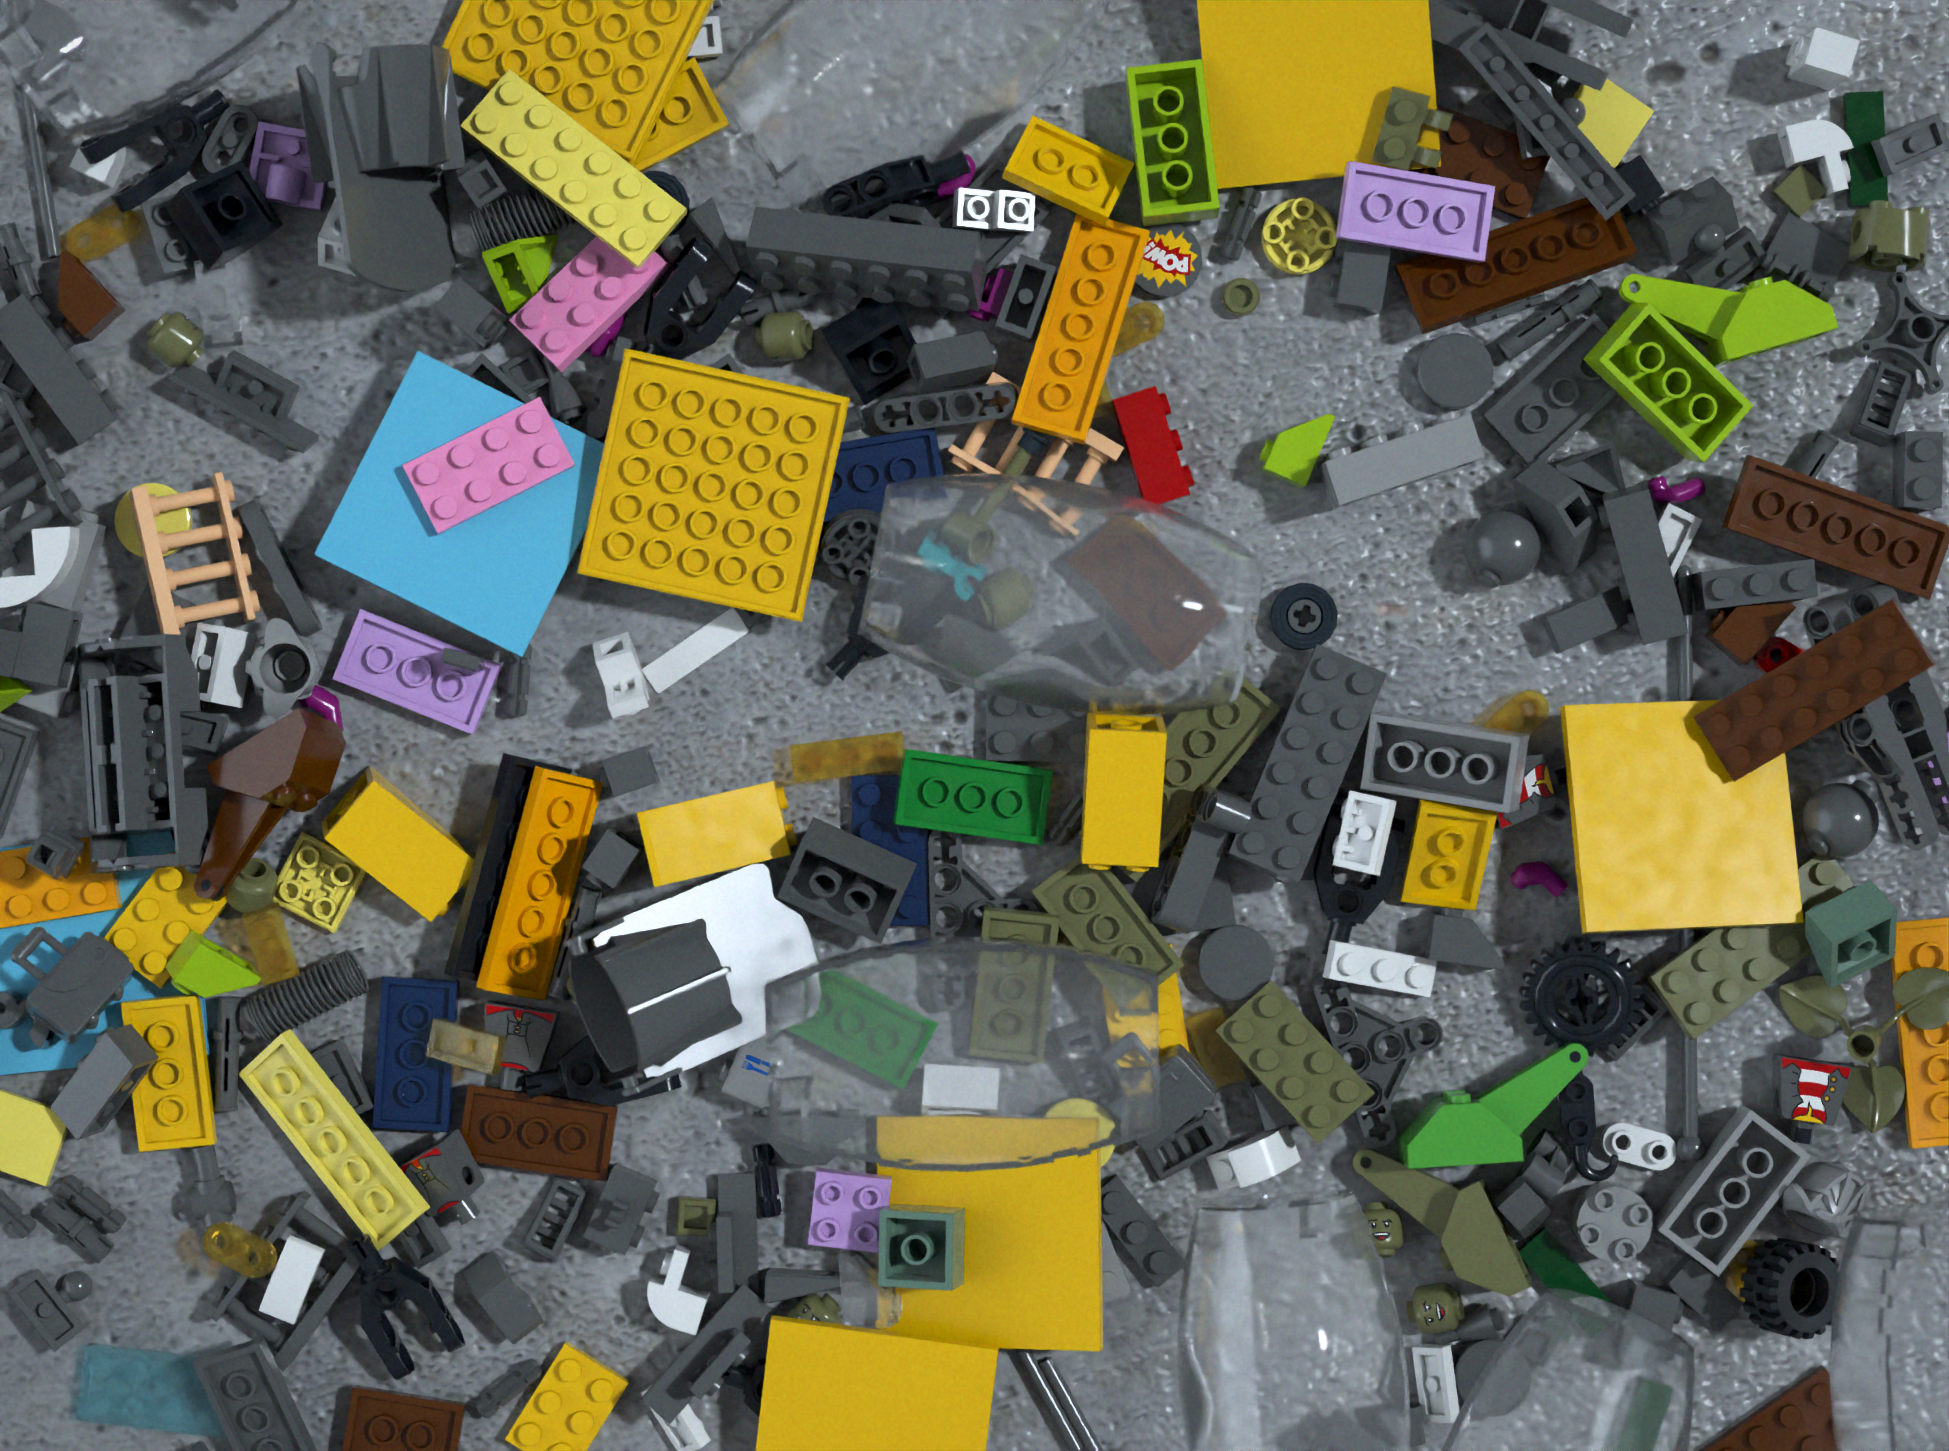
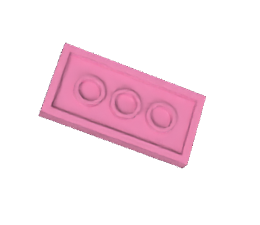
M595 237L509 321L562 373L664 275L669 265L654 252L638 270L598 237Z
M538 397L402 466L439 535L575 467V463L541 398Z

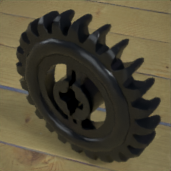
M1589 936L1586 937L1582 948H1579L1575 938L1571 937L1569 949L1567 950L1562 947L1559 941H1555V955H1552L1543 948L1541 950V957L1544 963L1531 959L1530 966L1536 974L1523 973V980L1530 986H1521L1519 993L1529 999L1521 1001L1519 1007L1524 1011H1531V1013L1524 1017V1022L1527 1024L1537 1023L1536 1027L1533 1028L1532 1034L1534 1036L1546 1034L1544 1039L1545 1046H1550L1557 1042L1558 1048L1566 1043L1575 1042L1585 1047L1588 1056L1593 1057L1595 1047H1599L1604 1053H1608V1042L1611 1041L1615 1045L1620 1046L1623 1044L1620 1033L1629 1036L1634 1033L1633 1028L1628 1023H1639L1641 1021V1015L1633 1010H1640L1645 1007L1644 1000L1635 998L1643 994L1645 988L1641 984L1632 985L1640 978V972L1636 970L1627 973L1631 967L1632 960L1627 958L1622 962H1618L1620 956L1619 947H1616L1610 954H1606L1605 940H1602L1595 950L1592 949ZM1585 974L1599 978L1606 985L1610 994V1004L1606 1012L1594 1021L1592 1020V1014L1599 1005V987L1592 977ZM1570 975L1571 979L1568 980L1565 986V1006L1572 1015L1578 1017L1579 1023L1566 1019L1557 1010L1553 1000L1557 985ZM1578 976L1580 977L1581 990L1584 991L1585 996H1587V999L1585 1000V1013L1587 1020H1584L1583 1002L1582 1000H1580V997L1577 994L1579 982Z

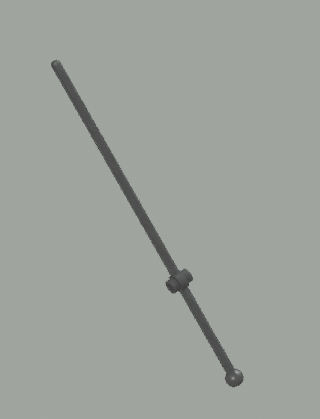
M1682 565L1676 572L1677 594L1688 634L1677 636L1678 701H1693L1692 571L1689 566ZM1681 929V949H1679V952H1669L1667 962L1696 941V929ZM1682 1030L1683 1136L1677 1141L1676 1152L1681 1160L1696 1161L1702 1159L1706 1150L1704 1141L1701 1137H1698L1697 1038L1689 1040Z

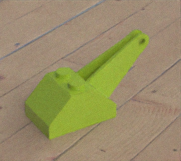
M1639 274L1628 275L1618 286L1619 295L1624 301L1630 304L1650 303L1670 324L1708 342L1706 348L1710 362L1714 367L1820 337L1838 328L1832 305L1786 280L1773 283L1771 277L1750 282L1749 285L1741 288V292ZM1630 284L1636 285V293L1630 291Z

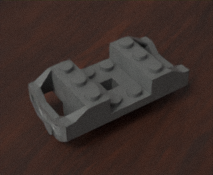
M140 635L122 637L120 640L118 638L97 639L95 642L81 643L77 648L92 874L200 865V850L208 828L206 788H185L180 714L201 712L198 672L186 648L185 635ZM144 650H163L164 673L144 676H116L115 655ZM174 830L176 854L127 857V835Z

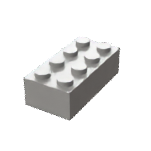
M1458 410L1432 420L1433 426L1424 429L1422 422L1400 429L1401 431L1396 432L1397 438L1388 441L1385 434L1364 441L1363 444H1360L1362 450L1352 453L1349 446L1328 453L1327 456H1324L1326 462L1320 465L1318 470L1331 509L1334 510L1475 463L1484 458L1485 455L1471 413L1460 417Z
M1386 711L1371 713L1360 789L1511 813L1519 810L1530 734Z
M1741 1105L1705 1151L1702 1159L1698 1160L1652 1220L1653 1227L1719 1277L1811 1155L1754 1111Z

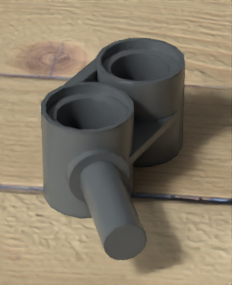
M1561 1127L1557 1132H1550L1546 1128L1539 1132L1526 1152L1525 1161L1516 1175V1178L1520 1176L1537 1196L1546 1202H1549L1564 1184L1567 1177L1564 1172L1573 1161V1155L1561 1133Z

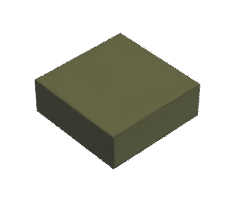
M1800 164L1771 193L1793 215L1800 218L1827 190Z
M679 1195L676 1235L710 1237L709 1227L710 1222H715L717 1198Z

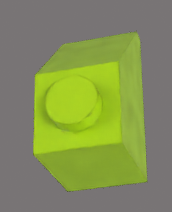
M1328 413L1278 433L1274 441L1267 439L1258 459L1264 462L1261 471L1297 487L1304 488L1336 416Z
M192 929L165 966L172 977L171 984L187 995H190L193 991L204 998L257 985L261 980V976L252 963Z

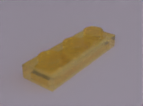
M903 732L790 745L794 783L900 770L903 749H905Z

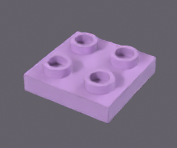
M258 121L249 173L268 202L322 211L327 182L315 183L312 181L305 130Z
M817 1167L808 1245L879 1253V1211L889 1205L892 1176Z

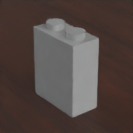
M41 497L39 503L27 500L20 522L53 503L54 500ZM79 509L77 511L83 522L77 526L64 515H61L41 527L71 526L79 528V546L71 570L52 593L40 600L76 612H80L108 526L97 523L98 515ZM31 533L16 542V547L12 550L18 563L6 570L4 569L2 577L35 575Z

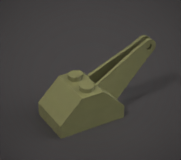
M1362 1149L1355 1154L1353 1167L1358 1174L1366 1178L1441 1239L1443 1247L1440 1248L1441 1250H1438V1253L1448 1272L1454 1269L1458 1278L1508 1297L1531 1286V1276L1500 1211L1491 1202L1493 1197L1483 1177L1461 1188L1417 1168L1408 1169L1401 1161L1373 1149ZM1364 1157L1371 1159L1372 1164L1370 1167L1363 1166L1362 1159Z

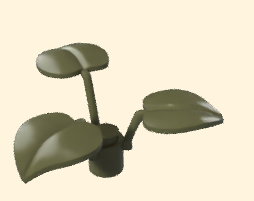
M1924 967L1913 969L1903 974L1895 983L1892 992L1894 999L1902 1007L1877 1029L1871 1025H1860L1852 1029L1847 1020L1840 1016L1848 1005L1847 994L1843 986L1840 984L1830 989L1823 975H1810L1785 983L1779 988L1782 1007L1792 1023L1801 1032L1814 1038H1827L1832 1035L1838 1022L1844 1030V1035L1849 1037L1847 1041L1849 1054L1854 1059L1869 1065V1067L1857 1065L1852 1068V1074L1843 1102L1848 1110L1871 1133L1878 1132L1894 1118L1902 1105L1906 1089L1903 1076L1896 1067L1892 1065L1876 1067L1873 1057L1881 1045V1036L1905 1013H1907L1909 1021L1920 1029L1934 1030L1948 1023L1949 971Z

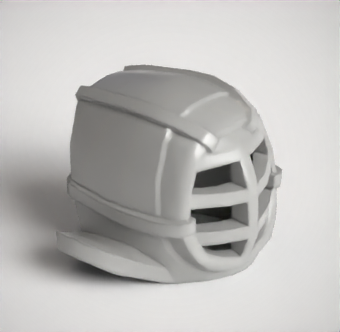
M273 618L267 622L264 636L257 638L251 660L246 661L245 672L251 675L256 695L261 696L263 699L265 712L271 717H279L286 714L297 700L310 697L322 669L319 657L314 650L312 639L297 635L291 625L281 618Z
M1826 1161L1814 1162L1804 1167L1784 1191L1782 1200L1783 1212L1789 1220L1810 1232L1829 1237L1855 1239L1859 1232L1849 1231V1229L1860 1217L1859 1213L1863 1207L1868 1186L1867 1183L1863 1182L1847 1168ZM1798 1212H1802L1810 1216L1803 1217L1798 1215Z

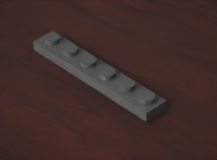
M1488 21L1458 46L1462 54L1605 220H1608L1636 196L1630 186Z

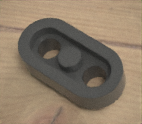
M233 105L223 112L202 151V162L210 173L213 174L239 161L244 162L255 142L258 121L260 122L259 117L252 109L245 105ZM240 120H247V129L243 132H237L236 124ZM222 153H228L230 156V160L226 165H219L218 157Z

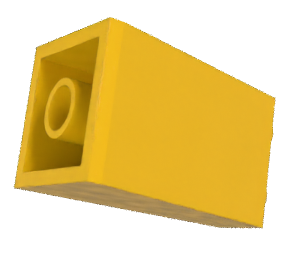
M1087 713L1081 861L1082 864H1088V867L1091 869L1108 870L1111 869V865L1126 866V869L1130 871L1145 872L1149 870V867H1158L1167 731L1162 716Z
M371 766L364 771L321 822L323 836L326 841L430 922L437 915L440 917L444 916L455 902L453 898L455 893L461 886L464 888L468 886L476 855Z
M771 781L638 812L637 816L654 887L791 855V846L797 845L793 824H785L782 810L788 809L789 806L784 786L777 788L776 781Z

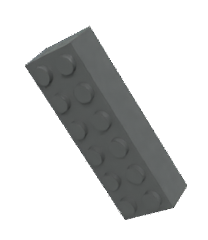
M755 207L746 243V249L757 284L771 290L787 288L800 290L806 294H817L819 292L836 294L847 299L864 297L872 298L882 303L898 301L911 303L917 307L932 305L948 307L958 312L966 310L979 311L987 276L980 232Z
M1317 644L1249 800L1251 804L1249 822L1241 834H1235L1226 857L1293 886L1300 883L1387 673Z

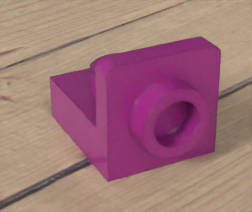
M1000 268L997 277L989 275L982 295L989 298L987 303L981 301L979 311L969 310L967 315L989 323L990 317L997 320L1014 273Z

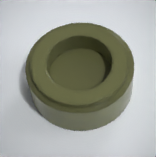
M1246 278L1233 279L1225 286L1222 292L1223 307L1229 314L1236 317L1250 315L1257 308L1260 301L1258 287L1254 282Z

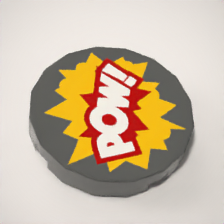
M1176 223L1142 228L1149 230L1150 236L1135 284L1145 293L1158 298L1175 296L1187 291L1197 280L1202 266V250L1196 237L1187 228Z

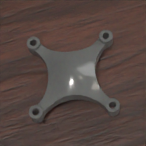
M1896 272L1887 281L1888 287L1894 291L1896 298L1895 314L1889 328L1878 338L1859 342L1854 348V353L1856 356L1864 358L1871 352L1884 350L1903 356L1921 371L1926 382L1924 384L1925 392L1934 395L1944 386L1943 380L1937 372L1936 354L1941 340L1949 332V315L1937 314L1921 306L1913 298L1907 287L1906 275L1902 272Z

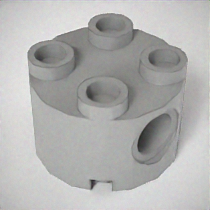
M1611 1181L1598 1182V1184L1588 1186L1580 1191L1572 1203L1569 1216L1573 1234L1579 1244L1597 1258L1610 1262H1626L1634 1259L1650 1240L1653 1226L1652 1211L1642 1197L1623 1184Z

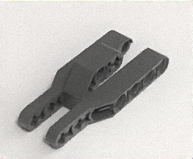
M1428 0L1431 39L1459 50L1458 46L1488 21L1523 63L1534 62L1598 91L1602 90L1609 75L1608 72L1536 41L1551 6L1626 38L1634 22L1633 19L1591 0Z
M1875 583L1855 590L1850 594L1847 604L1836 598L1806 609L1803 614V625L1811 646L1895 598L1904 612L1894 588L1886 584ZM1926 670L1835 723L1846 754L1859 759L1878 782L1903 844L1913 850H1920L1936 842L1939 832L1949 836V818L1947 816L1949 814V749L1946 716L1929 673ZM1932 761L1934 767H1929L1928 762ZM1898 775L1901 781H1897L1895 776ZM1939 777L1942 784L1935 785L1933 778ZM1906 791L1909 798L1903 799L1901 792ZM1946 797L1948 803H1944L1942 798ZM1911 811L1914 812L1915 817H1911ZM1921 827L1923 834L1917 835L1915 828Z

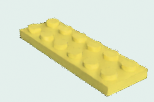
M510 69L460 125L463 132L638 270H640L687 214V208Z
M291 1029L281 1033L239 1073V1076L363 1234L370 1235L378 1251L388 1245L430 1208L429 1204Z

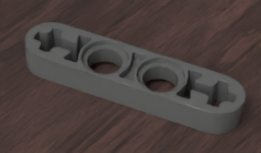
M995 382L936 390L922 394L914 393L892 396L881 401L876 406L874 420L881 430L887 433H896L1002 419L1015 411L1019 394L1013 385L1007 382ZM998 391H1001L1002 397L1009 398V403L1004 405V410H1001L1000 404L995 403L986 405L984 407L986 413H982L983 400L992 399L998 395ZM959 395H966L972 399L974 410L970 415H963L957 411L955 400ZM930 400L936 404L938 414L935 419L927 420L922 417L919 411L921 401ZM907 402L911 403L910 415L901 416L895 420V424H893L891 418H885L884 412L890 409V405H892L893 411L897 412L908 409L909 404Z
M255 498L239 506L240 515L302 636L308 637L322 630L320 619L261 503Z

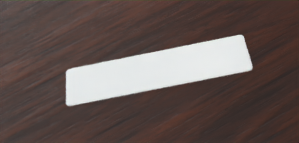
M730 608L645 666L642 672L655 691L661 693L743 637L749 630L735 609Z

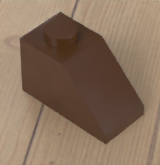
M64 250L60 254L58 309L65 316L62 323L75 337L78 338L82 334L84 337L93 340L125 311V308L75 254L68 250Z
M1791 603L1732 607L1728 608L1727 611L1721 608L1708 622L1707 626L1711 629L1704 637L1738 666L1747 665L1796 607Z

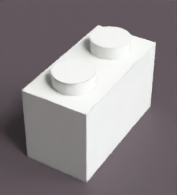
M1815 27L1806 36L1802 35L1798 44H1792L1786 59V65L1791 66L1787 78L1831 91L1849 77L1860 40Z
M204 623L197 624L191 659L198 672L200 701L242 708L249 676L245 672L246 661L251 660L257 634Z

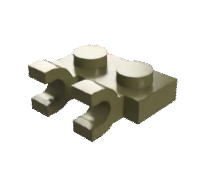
M1393 86L1372 161L1409 171L1412 161L1437 168L1442 151L1417 145L1423 123L1448 131L1453 114L1428 108L1431 97L1429 95Z

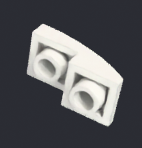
M954 189L952 227L991 231L1033 232L1035 194L1008 190Z
M290 1235L277 1262L258 1311L294 1325L300 1314L309 1287L315 1278L325 1249Z

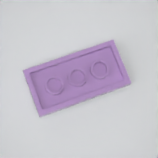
M1349 161L1345 167L1336 239L1482 263L1485 262L1495 186Z
M360 609L332 679L475 735L502 664L486 658L483 671L474 672L442 663L441 657L444 647L476 656L479 655Z

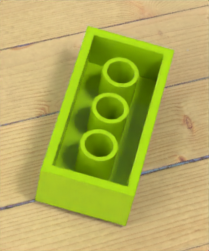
M1202 59L1126 68L1125 82L1142 227L1218 218L1220 205Z
M1632 303L1583 359L1689 461L1705 462L1754 406L1650 303Z

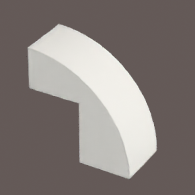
M67 526L32 529L35 575L0 577V609H18L28 606V602L36 603L47 597L63 582L71 570L77 555L79 528Z

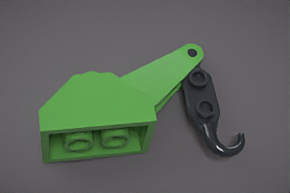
M1575 1042L1564 1044L1552 1053L1474 1097L1470 1093H1465L1464 1089L1443 1090V1097H1433L1398 1137L1399 1160L1408 1169L1523 1161L1522 1138L1519 1135L1559 1095L1561 1133L1573 1155V1162L1577 1172L1589 1181L1600 1182L1612 1176L1618 1167V1155L1616 1154L1611 1156L1609 1165L1603 1170H1595L1589 1165L1588 1152L1596 1133L1594 1089L1590 1079L1582 1072V1069L1588 1062V1052L1585 1047Z

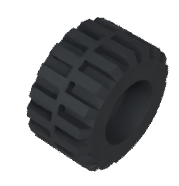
M1787 1238L1765 1241L1764 1247L1758 1246L1753 1251L1754 1258L1748 1257L1745 1263L1747 1266L1746 1273L1742 1272L1740 1280L1744 1281L1743 1288H1740V1297L1745 1298V1302L1742 1304L1744 1311L1750 1313L1749 1319L1752 1323L1758 1324L1759 1328L1765 1331L1797 1339L1814 1338V1334L1821 1335L1826 1331L1825 1325L1831 1326L1836 1320L1834 1314L1835 1312H1840L1842 1304L1839 1302L1840 1297L1844 1296L1845 1288L1841 1287V1282L1844 1280L1843 1272L1837 1271L1840 1264L1836 1258L1831 1257V1252L1825 1248H1820L1819 1245ZM1794 1279V1291L1790 1298V1287Z

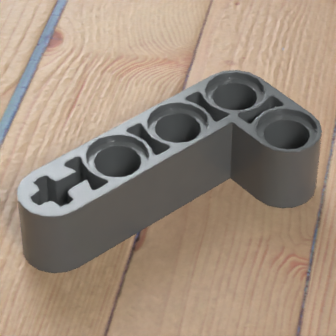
M1200 784L1196 788L1150 909V921L1152 923L1185 934L1191 932L1199 916L1229 833L1241 834L1249 822L1251 816L1250 802L1237 795L1206 784Z

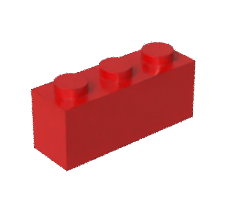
M1154 386L1113 399L1111 405L1145 510L1188 497L1190 495L1189 487L1194 486V481L1188 464L1181 466L1177 452L1183 450L1177 429L1170 430L1166 416L1171 414V409L1165 392L1158 394L1157 388Z

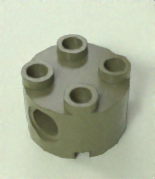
M1883 200L1871 201L1869 209L1856 210L1852 217L1848 261H1854V265L1859 268L1880 272H1896L1899 265H1906V272L1923 269L1926 265L1930 229L1929 210L1923 207H1908L1906 210L1893 208L1892 202Z

